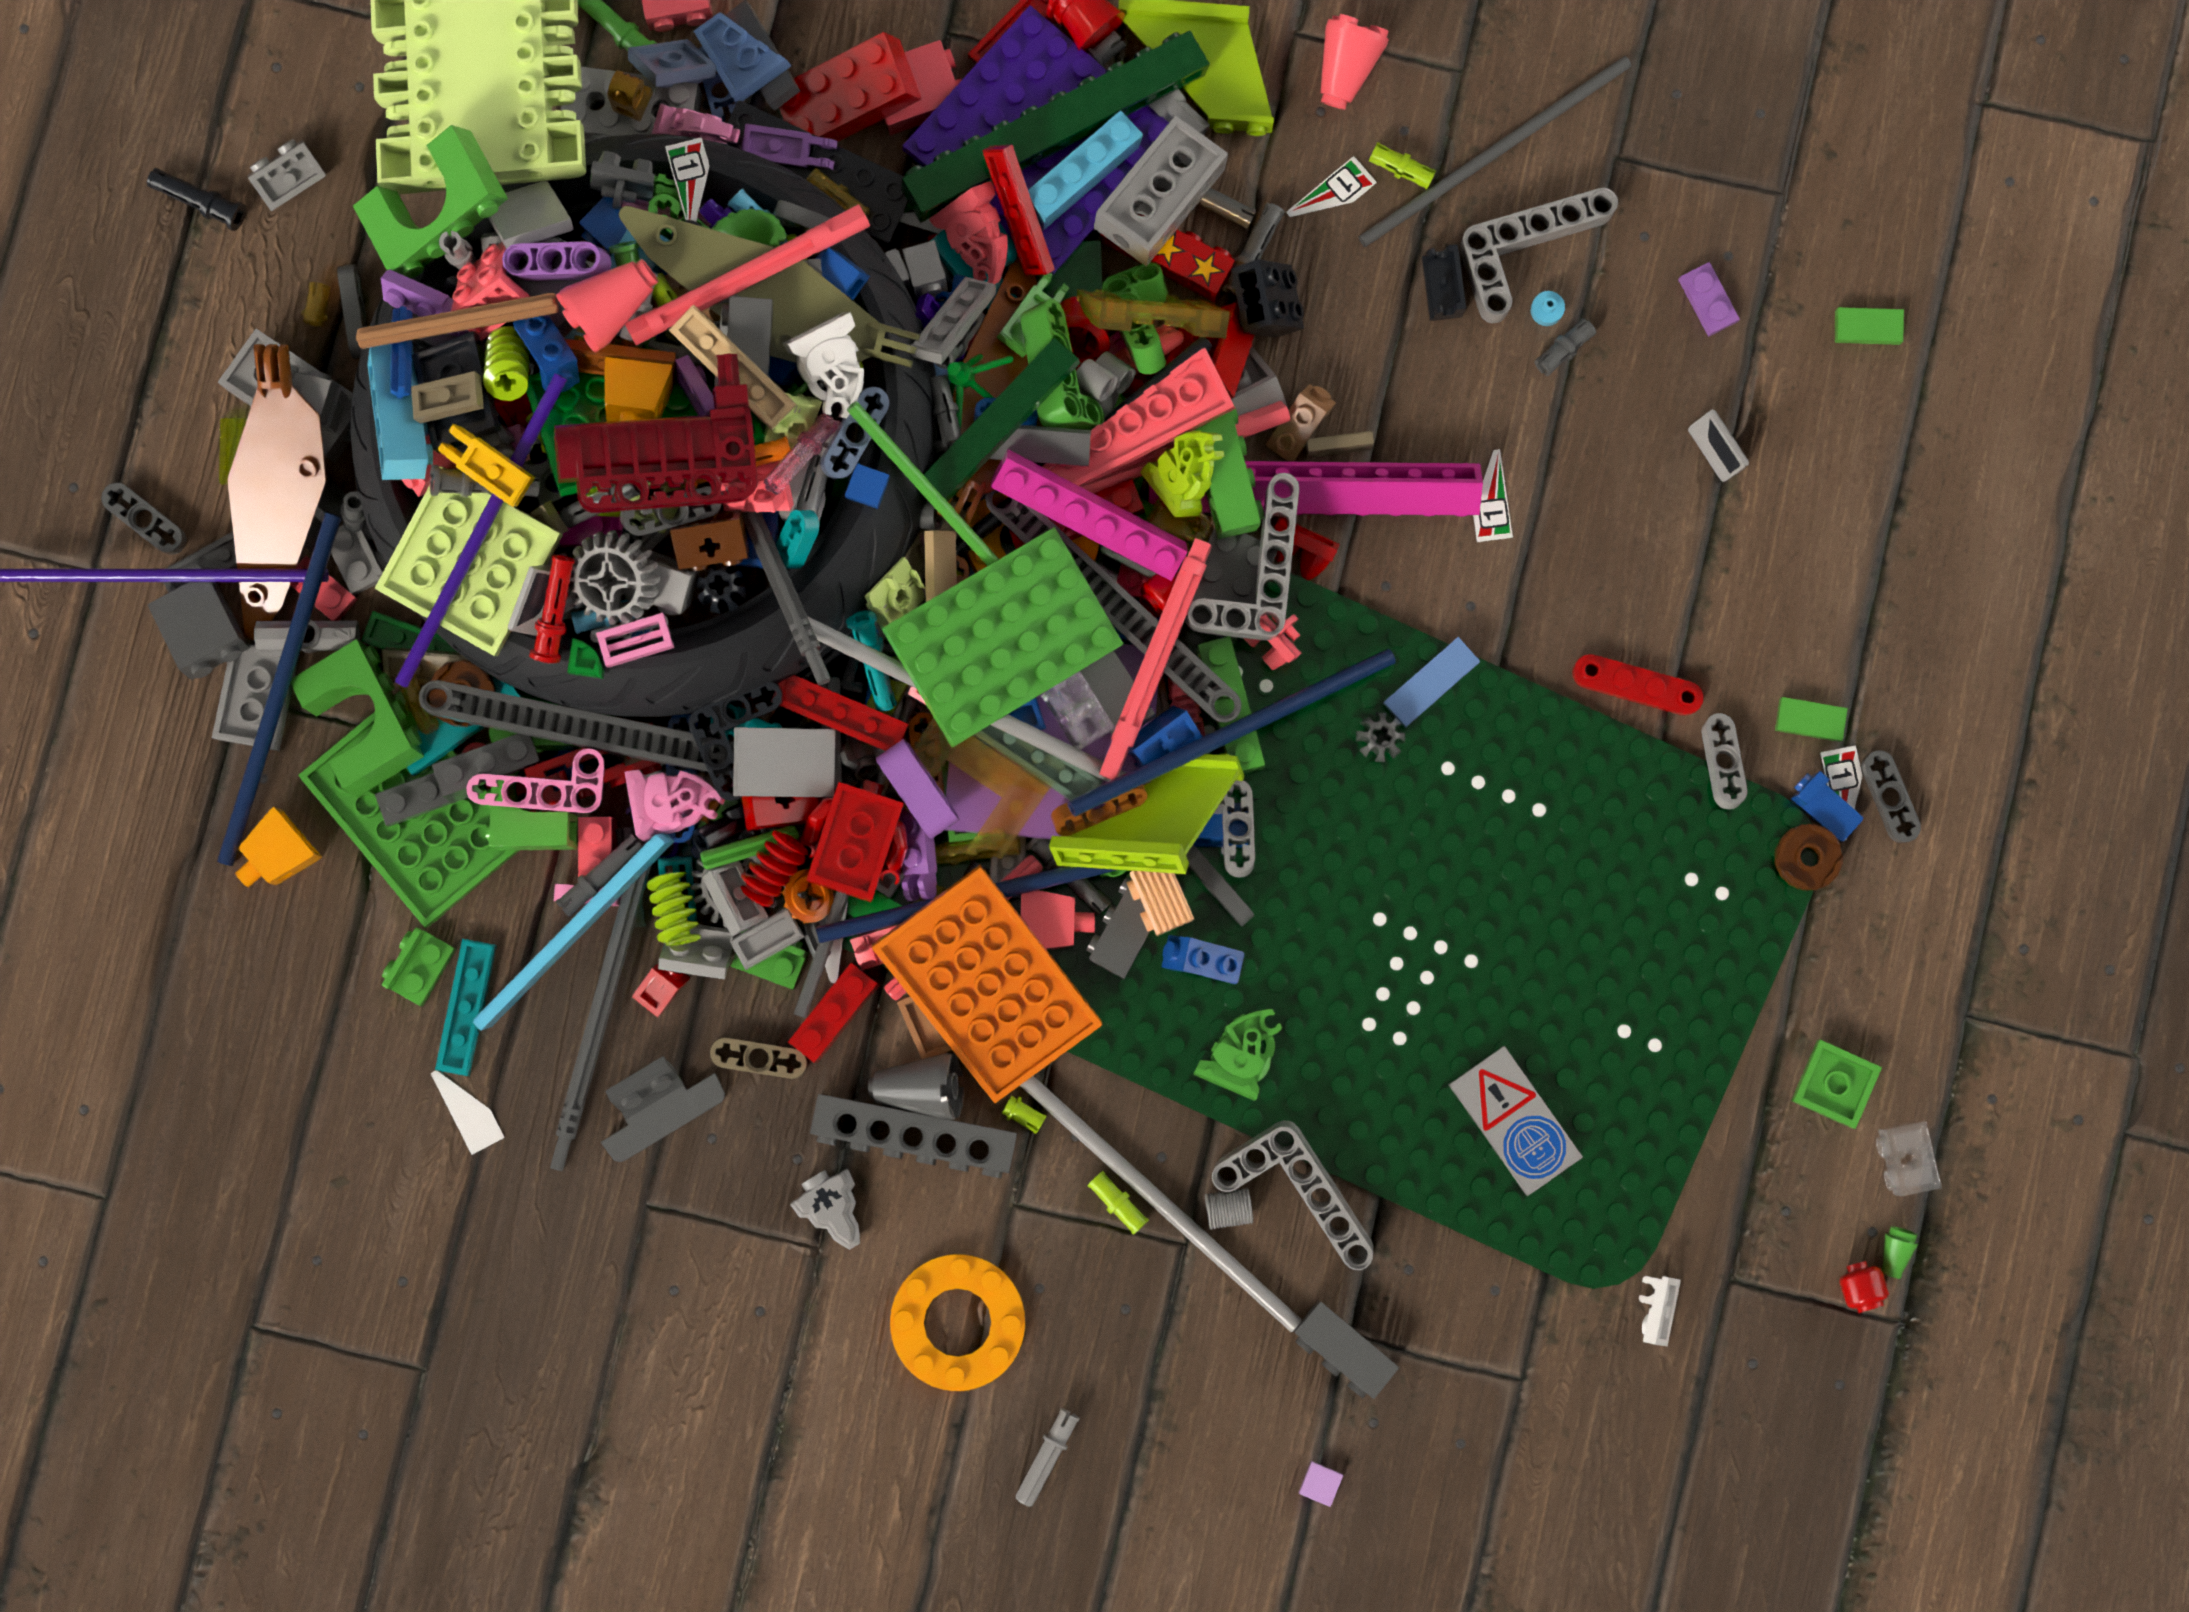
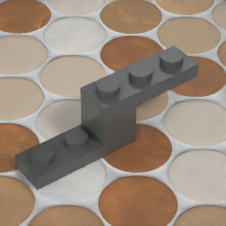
M518 733L433 764L434 773L375 794L385 825L390 827L469 798L466 787L468 781L477 774L507 776L539 764L541 761L532 736ZM485 779L481 780L480 785L474 786V792L483 793L481 785L486 783Z

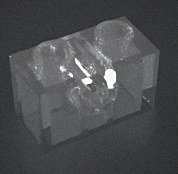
M1080 671L1050 688L1042 695L1043 700L1071 745L1080 750H1083L1115 729Z
M1916 1121L1878 1130L1880 1137L1876 1139L1879 1155L1882 1158L1885 1157L1888 1169L1884 1171V1178L1888 1190H1893L1894 1196H1907L1942 1188L1926 1121ZM1906 1154H1911L1912 1161L1907 1162V1165L1902 1164L1901 1158H1904Z

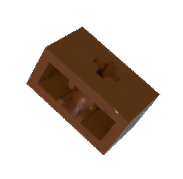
M741 510L721 511L714 516L670 528L679 570L688 568L689 571L696 572L708 568L710 564L716 563L732 566L748 558L749 543ZM711 538L712 542L716 543V546H710V543L705 541V539Z

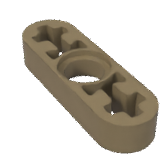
M721 1038L713 1043L710 1050L712 1061L721 1068L796 1079L801 1077L808 1067L807 1057L793 1048L732 1038ZM725 1043H729L730 1050L742 1052L741 1045H746L747 1049L743 1055L744 1066H738L739 1058L730 1057L727 1063L722 1062V1056L717 1055L718 1048L723 1049ZM761 1048L768 1053L769 1060L763 1068H755L750 1062V1055L755 1049ZM774 1051H780L778 1058L790 1059L791 1054H795L796 1060L801 1062V1067L795 1068L793 1073H788L789 1069L787 1066L777 1065V1072L771 1071L775 1062Z

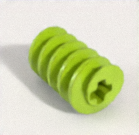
M502 326L493 330L486 340L483 382L487 392L493 397L503 401H513L524 395L528 388L530 352L514 326Z
M686 872L660 875L647 883L648 890L656 891L649 897L651 903L658 904L652 909V914L661 917L654 923L656 929L664 930L657 935V939L659 942L667 943L666 946L683 945L701 939L699 934H690V930L698 926V922L688 921L687 919L688 916L696 913L695 908H685V904L693 900L692 895L682 894L683 890L691 887L689 882H680L679 878L686 875Z

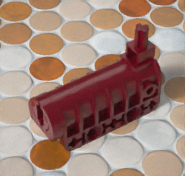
M738 354L716 355L719 386L713 388L714 409L709 410L707 415L554 425L558 483L576 482L579 504L590 513L728 504L744 501L757 488V470L747 384L740 385ZM737 477L740 483L746 484L745 489L740 492L736 486L725 487L726 490L721 491L722 484H730ZM684 479L686 480L685 490H676L669 498L666 497V493L663 491L654 492V496H650L651 500H648L649 490L661 488L664 482H668L669 488H680V484H684ZM704 479L708 481L711 486L710 495L699 494L695 490V480ZM626 484L637 486L640 491V498L635 501L626 499L622 493V487ZM611 485H615L614 495H604L598 503H594L592 497L586 496L592 487H597L598 493H609V489L612 488ZM612 496H614L616 503L611 502Z

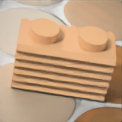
M1130 872L1129 875L1132 880L1126 882L1133 900L1140 899L1145 911L1140 913L1147 932L1154 930L1156 936H1159L1194 920L1175 873Z

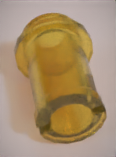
M310 282L306 307L301 311V315L304 317L303 322L311 326H323V321H326L328 318L325 310L330 286L319 282L317 284Z

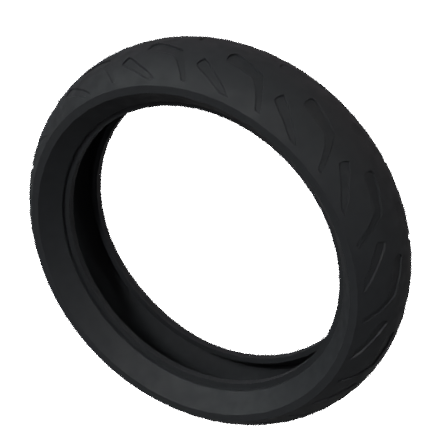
M632 134L585 141L586 174L578 178L548 181L570 216L574 228L572 231L557 237L566 242H577L583 239L580 235L584 231L581 229L579 222L604 197L601 196L602 191L590 189L593 161H599L603 151L617 153L621 157L620 167L628 169L633 168L634 160L639 158L652 162V174H655V176H658L659 173L665 174L666 178L674 180L665 146L697 138L667 134ZM702 139L710 166L699 209L709 199H713L725 210L728 207V202L741 189H744L763 210L767 209L771 214H773L778 200L793 203L830 219L846 211L826 193L787 168L730 145ZM538 182L501 185L506 193ZM484 218L473 227V231L468 236L462 238L471 245L472 250L470 251H472L477 260L483 254L480 239L482 235L496 232L489 218ZM782 226L787 234H797V237L803 234ZM865 229L829 247L843 254L871 276L853 300L857 305L879 323L921 334L924 327L921 320L915 316L917 311L912 297L895 267L878 243ZM821 252L807 257V260L815 259ZM446 254L441 257L434 258L424 266L421 274L410 279L441 292L447 278L454 275L457 276L459 269L451 265L445 258ZM522 257L518 266L522 269L528 261ZM383 297L374 313L370 326L391 323L392 311L396 308L384 301ZM887 332L884 337L910 346L915 341ZM412 343L413 352L415 354V350H418L419 348L418 345ZM882 346L881 352L913 361L912 368L869 357L861 361L864 367L862 390L869 387H878L887 394L889 407L879 426L924 475L937 461V448L934 446L940 434L937 418H933L932 414L934 403L930 378L936 376L934 362L913 358L910 353ZM366 348L361 351L352 395L350 431L353 466L357 491L367 525L377 550L387 566L424 495L418 497L412 488L410 489L404 484L402 479L382 480L367 366L370 348ZM876 395L865 397L864 401L868 403L867 413L871 409H879L880 405L876 403ZM859 424L856 443L860 442L864 435L863 428ZM872 438L857 464L890 475L879 509L845 497L854 472L853 469L848 477L837 507L824 530L814 542L804 565L799 569H790L788 571L806 615L847 636L852 630L847 627L846 619L859 611L870 610L866 606L867 600L864 596L902 557H905L920 531V517L927 501ZM771 586L732 612L728 611L712 619L685 627L669 629L675 648L610 668L605 666L599 642L593 643L590 640L589 635L595 629L576 634L574 624L565 620L562 621L565 623L566 633L561 636L558 652L561 655L559 663H544L529 657L530 650L534 649L535 635L511 631L499 655L493 656L442 626H439L436 631L453 649L474 665L514 688L564 707L622 717L683 715L693 713L695 710L710 703L730 700L742 694L749 698L751 697V692L748 691L769 682L778 684L810 666L806 656H801ZM622 637L608 640L607 644L610 645L626 639ZM663 637L655 640H651L645 643H641L632 647L610 653L611 657L632 650H636L655 643H659L664 640ZM573 638L585 642L598 653L603 663L604 679L567 673ZM818 641L821 647L818 651L822 658L833 648ZM762 687L761 690L765 691L767 687ZM735 699V700L730 701L729 703L731 704V703H734V702H738V701H740V700H736V699Z

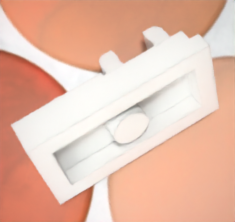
M1645 1276L1642 1282L1651 1284L1655 1292L1649 1297L1639 1295L1640 1302L1652 1305L1649 1309V1314L1645 1316L1642 1323L1643 1342L1668 1346L1681 1280L1664 1276L1662 1279Z

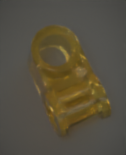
M1157 498L1146 520L1185 541L1188 552H1190L1195 538L1207 542L1211 527L1210 521L1202 513L1200 516L1174 517L1160 498Z

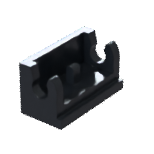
M1458 244L1448 245L1446 250L1435 252V248L1427 250L1425 256L1421 257L1429 320L1462 318L1466 310Z

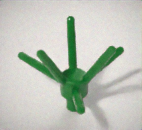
M980 353L966 363L952 362L947 368L948 377L951 381L949 386L952 396L956 389V404H958L959 408L957 418L960 429L962 427L964 389L971 387L984 398H995L975 382V374L1011 363L1014 360L1012 356L974 366L983 359V355Z

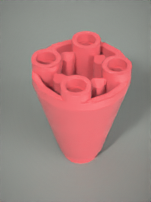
M1344 14L1339 16L1333 15L1332 19H1328L1326 24L1320 93L1323 94L1322 103L1342 110L1346 109L1347 103L1352 102L1389 41L1387 38L1388 30L1375 25H1370V27L1357 26L1358 19Z
M641 259L637 263L632 261L566 286L556 294V297L565 309L562 313L574 329L579 326L586 333L583 335L585 341L596 353L610 344L653 292V286L659 281L647 263Z

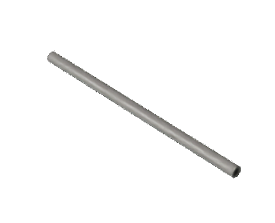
M808 617L818 641L916 688L900 661ZM1007 714L991 724L1102 780L1111 781L1099 775L1104 761ZM1121 770L1118 777L1126 774L1127 772Z
M1032 1076L1020 1085L1290 1332L1297 1328L1302 1321L1298 1315L1036 1077Z

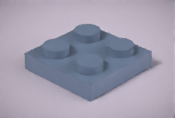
M688 39L628 48V61L655 87L669 88L676 83H701L704 79L716 78V65Z

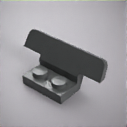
M662 1056L605 1091L610 1102L622 1112L628 1126L601 1141V1144L614 1161L623 1162L720 1104L725 1097V1091L718 1076L714 1073L687 1089L676 1069Z

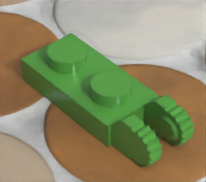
M1051 273L1044 274L1036 286L1034 285L1029 290L996 337L1022 358L1027 353L1021 326V314L1051 298L1043 292V289L1051 282L1053 276ZM1063 283L1054 292L1052 299L1060 303L1069 287Z

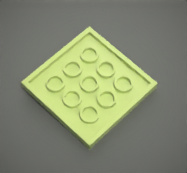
M429 485L375 589L428 618L492 494L472 493L467 498L461 497L460 494L439 493L438 496H431ZM504 502L440 626L491 655L498 656L511 633L507 629L529 567L547 565L563 534Z

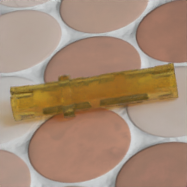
M1005 835L951 843L948 839L947 843L935 844L936 863L959 865V861L1021 855L1020 837Z

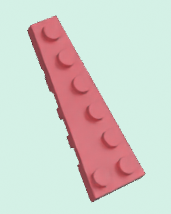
M1203 348L1172 370L1171 374L1159 383L1153 384L1143 392L1144 394L1129 405L1126 404L1116 411L1117 413L1110 419L1091 430L1089 466L1046 463L1042 467L1083 487L1173 441L1174 438L1193 431L1236 408L1206 348Z

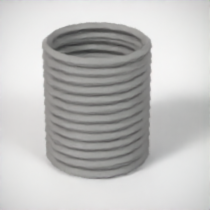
M1248 1188L1231 1192L1221 1191V1193L1205 1194L1207 1217L1211 1230L1213 1228L1219 1229L1220 1227L1226 1228L1227 1226L1233 1227V1225L1239 1226L1240 1224L1249 1225V1223H1253Z

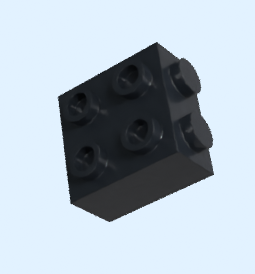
M1258 259L1231 268L1233 277L1231 283L1232 290L1237 297L1239 307L1238 320L1244 333L1277 338L1304 329V310L1298 299L1296 289L1298 280L1292 265Z

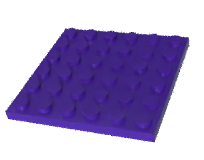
M1030 5L903 144L902 150L918 164L922 165V167L933 163V159L946 150L954 152L962 148V144L969 138L976 135L983 137L991 133V129L998 123L1008 120L1010 123L1020 118V114L1027 108L1035 105L1039 108L1049 103V99L1058 92L1066 91V93H1069L1076 89L1082 80L1090 76H1094L1096 79L1106 74V69L1083 49L1079 51L1076 44ZM1149 106L1127 116L1143 134L1139 148L1042 231L1055 268L1054 271L1050 272L1053 276L1082 242L1095 230L1094 223L1098 209L1169 124L1168 121L1162 116L1159 117ZM1090 136L1022 170L1027 189L1029 190ZM995 189L996 194L989 204L996 207L1001 225L1013 240Z

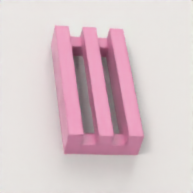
M659 613L597 632L596 635L605 666L610 668L675 648L671 640L665 614ZM657 624L660 626L659 630L610 645L606 641ZM663 637L664 640L662 642L655 643L636 650H632L611 657L610 653L619 651L651 640H655Z

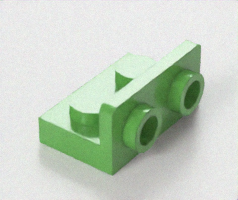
M798 941L748 970H745L737 954H735L731 967L795 990L808 952L801 950L803 943Z
M415 928L413 932L408 931L399 945L402 951L396 961L391 960L384 969L382 977L385 980L382 986L423 1007L455 953L456 948L423 929Z

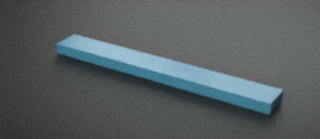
M655 834L473 1019V1023L480 1031L492 1027L674 842L668 834Z

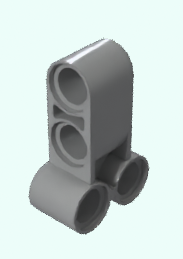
M1109 351L1104 352L1096 362L1092 359H1087L1076 371L1080 394L1094 398L1102 407L1104 417L1113 410L1119 394L1124 393L1129 388L1136 374V370Z

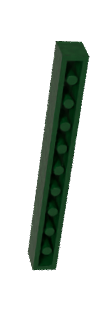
M1190 30L1181 35L1179 32L1173 33L1162 41V45L1154 49L1146 47L1135 54L1133 60L1125 64L1120 61L1111 65L1105 71L1106 74L1096 79L1094 76H1090L1082 80L1073 91L1066 93V91L1058 92L1049 99V103L1039 108L1035 105L1024 110L1020 114V118L1010 123L1008 120L998 123L991 129V133L983 137L976 135L969 138L962 144V148L954 152L946 150L933 159V163L925 167L917 165L909 169L904 174L905 177L902 178L901 190L918 220L922 223L970 188L989 181L994 185L982 151L989 146L1012 144L1022 171L1094 134L1120 110L1128 116L1204 77L1210 63Z

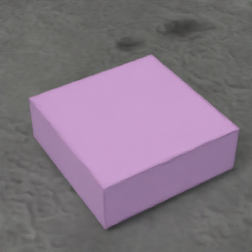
M1311 1461L1298 1493L1331 1507L1343 1474Z

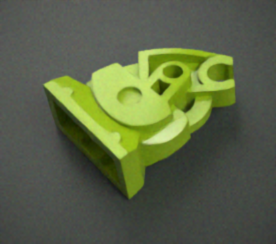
M1201 430L1186 432L1174 438V447L1166 449L1159 457L1158 462H1148L1140 471L1174 517L1200 516L1202 512L1201 498L1212 484L1211 477L1214 470V461L1224 457V451H1214V442L1222 441L1221 434L1201 432Z

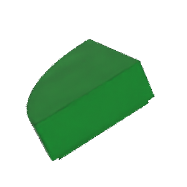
M573 638L567 673L604 679L603 663L598 653L585 642Z

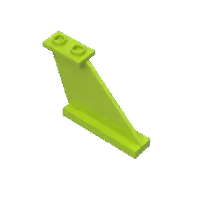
M1119 0L1118 9L1125 13L1123 22L1145 47L1154 49L1162 45V41L1176 32H1179L1180 35L1189 30L1192 32L1210 64L1204 77L1182 87V89L1208 117L1207 123L1210 124L1209 128L1221 134H1229L1233 130L1246 131L1251 136H1264L1266 133H1272L1274 117L1271 114L1248 26L1250 6L1174 0Z
M1224 753L1218 755L1205 754L1144 785L1147 799L1141 806L1070 836H1052L1049 848L1057 866L1186 874L1189 865L1186 854L1235 781H1243L1244 773L1238 756Z

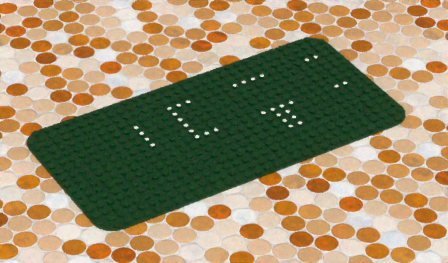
M851 449L850 452L854 454L855 449ZM849 475L836 479L823 507L816 539L824 530L837 507ZM1004 525L1000 535L1002 549L1007 555L1016 550L1009 529ZM1208 537L1204 542L1208 543L1210 537ZM1099 544L1096 563L1117 582L1121 563L1102 554L1101 548L1103 545ZM1290 572L1285 619L1287 620L1293 614L1296 615L1298 621L1293 627L1300 636L1293 642L1286 633L1284 634L1302 654L1296 660L1290 663L1286 662L1284 665L1272 670L1262 658L1273 647L1268 640H1262L1255 647H1252L1243 638L1238 637L1236 643L1232 644L1251 714L1386 649H1390L1394 654L1395 664L1256 730L1265 766L1261 770L1244 774L1243 781L1251 787L1253 795L1255 844L1253 870L1245 877H1234L1225 869L1223 847H1196L1253 912L1254 917L1242 927L1230 916L1188 867L1186 874H1175L1194 920L1159 936H1156L1154 930H1151L1125 979H1122L1089 961L1091 953L1086 951L1095 933L1100 936L1103 934L1107 924L1102 920L1110 905L1097 916L1067 883L1039 890L1074 897L1075 912L1095 913L1094 933L1074 932L1073 947L1047 950L1103 1023L1101 1027L1067 1052L1251 1137H1255L1277 1122L1283 1120L1291 1121L1300 1129L1327 1172L1567 1283L1591 1289L1619 1285L1640 1272L1657 1249L1814 890H1800L1790 886L1779 875L1775 865V849L1779 839L1792 828L1812 823L1804 810L1783 795L1745 779L1747 796L1744 801L1734 809H1724L1714 800L1706 760L1481 658H1478L1480 660L1479 664L1406 728L1402 725L1395 728L1397 733H1406L1405 743H1395L1396 747L1401 750V753L1393 759L1388 752H1384L1385 762H1375L1376 754L1373 751H1370L1367 757L1360 752V749L1365 747L1366 743L1364 741L1356 742V731L1367 732L1360 722L1367 716L1373 722H1377L1376 712L1387 713L1385 719L1388 723H1392L1395 717L1385 707L1384 701L1449 644ZM1273 582L1264 584L1263 591L1265 595L1270 598L1280 596V588L1277 584ZM1267 615L1277 626V623L1271 618L1272 616ZM1185 621L1178 635V639L1197 657L1198 644L1220 639L1213 634L1192 631ZM840 659L827 669L830 677H832L834 670L838 669ZM1163 673L1167 699L1170 708L1172 700H1169L1168 698V677ZM867 686L861 703L863 705H865ZM767 689L758 698L773 705L774 703L770 701L775 690L769 691ZM919 704L921 711L917 709L915 711L917 713L925 712L931 714L927 705ZM1201 708L1202 713L1199 717L1203 718L1206 736L1218 730L1216 720ZM920 718L918 725H914V727L930 730L929 724L923 723V718ZM1380 730L1377 734L1372 733L1377 737L1376 743L1380 745L1383 741H1389L1384 738L1386 732ZM720 732L716 733V735L719 738H721ZM841 732V740H842V739L845 737V735H846V734H844V733H842V732ZM1223 746L1207 754H1222L1224 753ZM930 754L928 760L931 761V768L933 765V757ZM1734 775L1727 778L1728 787L1723 791L1724 794H1730L1731 799L1737 795V792L1731 791L1729 787V780ZM857 779L858 784L854 787L860 788V780ZM1235 789L1233 794L1228 797H1233L1234 803H1241V798L1246 797V795H1241L1240 790ZM742 797L738 799V803L742 802ZM775 798L776 804H782L778 798ZM946 830L934 837L937 863V893L934 898L962 878L970 864V860L990 870L993 838L950 843L948 831ZM1027 837V838H1026V845H1027L1033 838ZM686 842L680 843L681 853L684 857L692 855V843L691 846ZM804 845L808 855H805L803 864L797 865V871L805 870L811 860L809 858L811 848ZM1236 848V857L1234 860H1230V862H1236L1237 867L1241 868L1244 862L1249 860L1243 859L1242 848ZM1804 848L1800 855L1802 863L1809 867L1814 866L1817 862L1816 852L1811 848ZM1026 850L1025 858L1033 855L1041 863L1042 871H1046L1044 868L1045 863L1032 850ZM692 855L694 871L703 873L704 867L697 864V859ZM1126 871L1116 877H1100V875L1089 878L1113 901L1111 904L1118 906L1123 897V894L1118 891L1127 874H1130L1132 871ZM902 883L891 898V900L902 906L924 901L921 896L916 901L905 899ZM783 894L774 897V902L777 904L775 908L763 906L768 914L773 916L786 909L784 907L785 897ZM808 895L809 900L811 902L812 896ZM1011 898L1008 900L1021 916V898ZM846 913V920L854 918ZM853 936L844 937L842 948L855 953L850 942ZM1168 936L1190 937L1244 952L1238 983L1231 984L1192 973L1162 968L1163 949L1167 943ZM1273 1009L1275 1015L1266 1017L1264 1023L1268 1028H1275L1280 1023L1282 1029L1273 1035L1275 1052L1271 1058L1267 1074L1257 1083L1260 1090L1256 1101L1193 1075L1200 1060L1210 1061L1214 1043L1219 1041L1223 1036L1225 1027L1232 1023L1235 1018L1242 1014L1247 1015L1256 1011ZM1265 1040L1261 1042L1260 1053L1262 1054L1266 1050ZM1502 1046L1506 1047L1582 1155L1580 1160L1529 1196H1526L1448 1085ZM1281 1131L1275 1135L1277 1142L1283 1146H1288L1294 1142L1293 1136L1287 1131Z

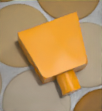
M605 357V410L607 422L661 418L674 386L672 365Z
M273 807L239 846V850L248 859V862L238 869L235 874L246 887H250L261 876L269 884L278 885L317 862L322 856L282 809Z

